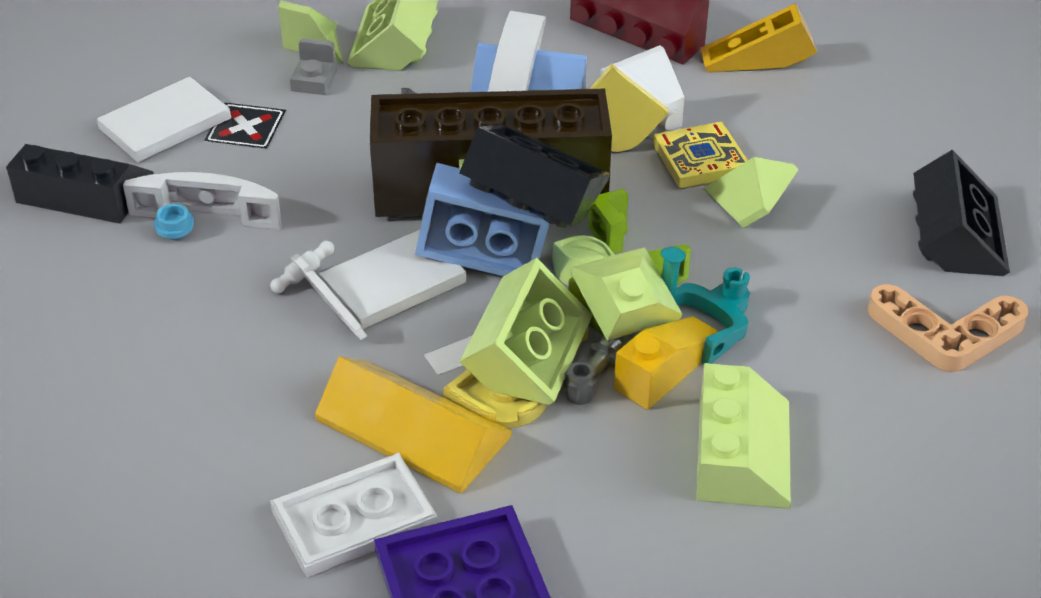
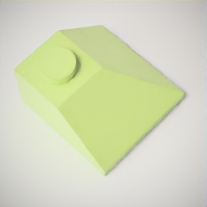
M645 247L574 266L570 271L607 341L679 320L683 315Z

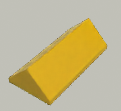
M338 356L315 412V419L388 457L400 453L407 467L460 494L512 437V430L370 361Z

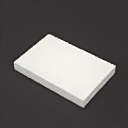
M189 76L97 118L99 129L138 163L231 119V114L228 106Z
M417 230L320 272L319 277L362 326L363 330L466 283V271L460 265L415 255L420 230Z
M400 453L270 500L272 513L306 578L375 552L374 539L438 523L437 514Z

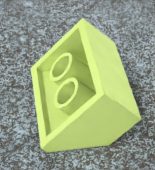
M373 0L366 6L347 63L351 67L399 71L410 62L416 64L427 51L425 45L432 33V21L438 13L436 9L438 0Z
M535 258L502 277L459 362L489 391L550 405L555 402L566 377L564 373L572 364L593 315L538 258Z
M704 363L700 397L696 501L790 509L789 401L750 367Z

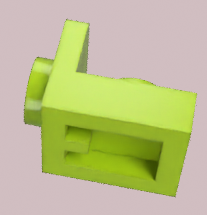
M625 189L599 194L589 210L588 228L595 238L606 243L614 254L623 252L624 235L628 231L626 220L629 194Z

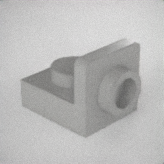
M302 38L298 44L300 61L290 78L291 91L325 95L337 71L334 43L331 41Z

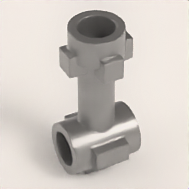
M603 336L599 342L594 341L589 347V354L592 357L587 362H574L569 366L568 370L564 373L566 377L563 386L567 388V398L570 402L583 405L592 400L597 393V376L603 369L607 370L611 364L615 365L616 352L623 347L622 342L618 338L607 341L605 336Z

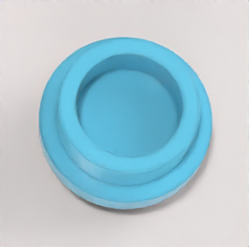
M168 204L161 207L157 211L154 220L156 233L161 237L169 239L182 238L190 233L194 227L192 214L181 204Z

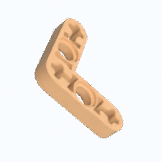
M890 284L876 286L871 291L868 305V314L874 321L932 365L947 372H958L965 369L1019 335L1024 329L1029 311L1027 305L1022 300L1012 296H999L950 325L906 291ZM914 323L921 324L929 330L917 331L908 325ZM969 330H981L989 336L978 337L971 334Z

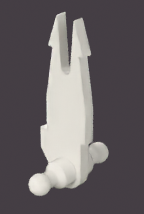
M323 241L314 251L307 250L301 256L295 254L291 257L292 262L285 267L284 274L271 281V291L276 294L282 293L291 283L298 284L306 278L323 300L361 341L368 335L362 330V326L314 272L320 267L322 259L333 254L335 250L334 244L330 241Z

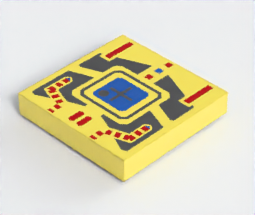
M722 121L653 134V146L679 189L712 183L748 161Z

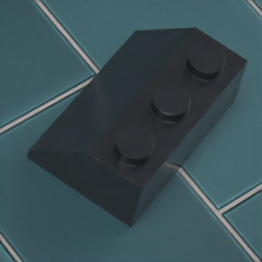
M504 124L477 127L459 174L471 179L469 184L472 187L486 193H492L493 190H496L507 196L506 202L510 205L529 211L530 207L545 213L543 219L546 222L561 228H566L567 224L572 226L583 221L611 175L602 169Z
M25 144L6 166L16 203L119 224L129 213L123 188L125 180L154 174L151 170L128 163Z
M953 149L914 172L915 190L913 191V197L917 203L918 212L915 219L920 231L918 246L923 256L928 261L934 260L945 272L1004 276L1010 273L998 198Z

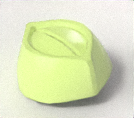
M585 235L572 236L554 242L552 264L557 278L569 286V279L573 277L570 272L572 267L614 256L615 254L606 243L595 237Z

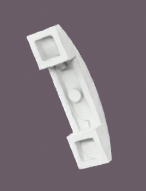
M516 11L509 12L499 41L488 92L528 91L536 52L540 50L546 16Z
M172 172L125 180L123 184L129 216L156 218V213L161 207L168 204H181L188 211L241 216L242 226L280 230L282 226L278 194L248 180L213 173Z

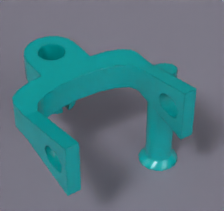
M677 247L664 248L661 251V256L664 258L661 277L677 306L688 305L700 309L726 327V329L706 337L702 364H712L746 335L749 321L744 312L747 310L750 296L747 288L750 275L748 272H745L741 279L743 269L735 267L726 269L723 273V283L711 291L694 283H684L677 287L680 263L685 259L686 254Z

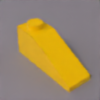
M796 3L700 48L707 72L786 68L794 63L802 62L817 53L812 35Z
M694 316L643 329L616 352L614 390L649 410L702 363L706 337L719 331Z

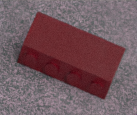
M571 0L570 20L645 50L660 45L665 49L668 59L684 65L701 50V47L705 46L709 0Z

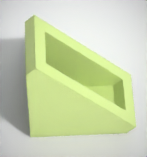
M280 0L278 8L283 48L299 52L298 44L302 38L331 41L335 46L336 61L344 63L336 34L337 23L311 7Z
M753 157L703 189L744 228L770 213L798 172V169L794 164Z

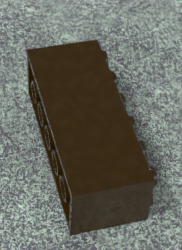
M605 88L371 95L370 154L375 217L423 216L436 163L459 168V159H465L477 127L504 124L610 173L612 131ZM610 177L600 194L609 192Z

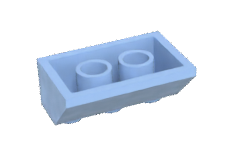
M478 43L470 92H488L498 45ZM537 50L528 90L586 89L587 56Z
M436 163L428 190L415 255L500 276H505L535 258L540 260L550 224L543 219L545 213L530 207L529 211L516 208L506 202V195L496 190H493L492 193H486L472 187L469 184L471 179L459 174L460 168Z

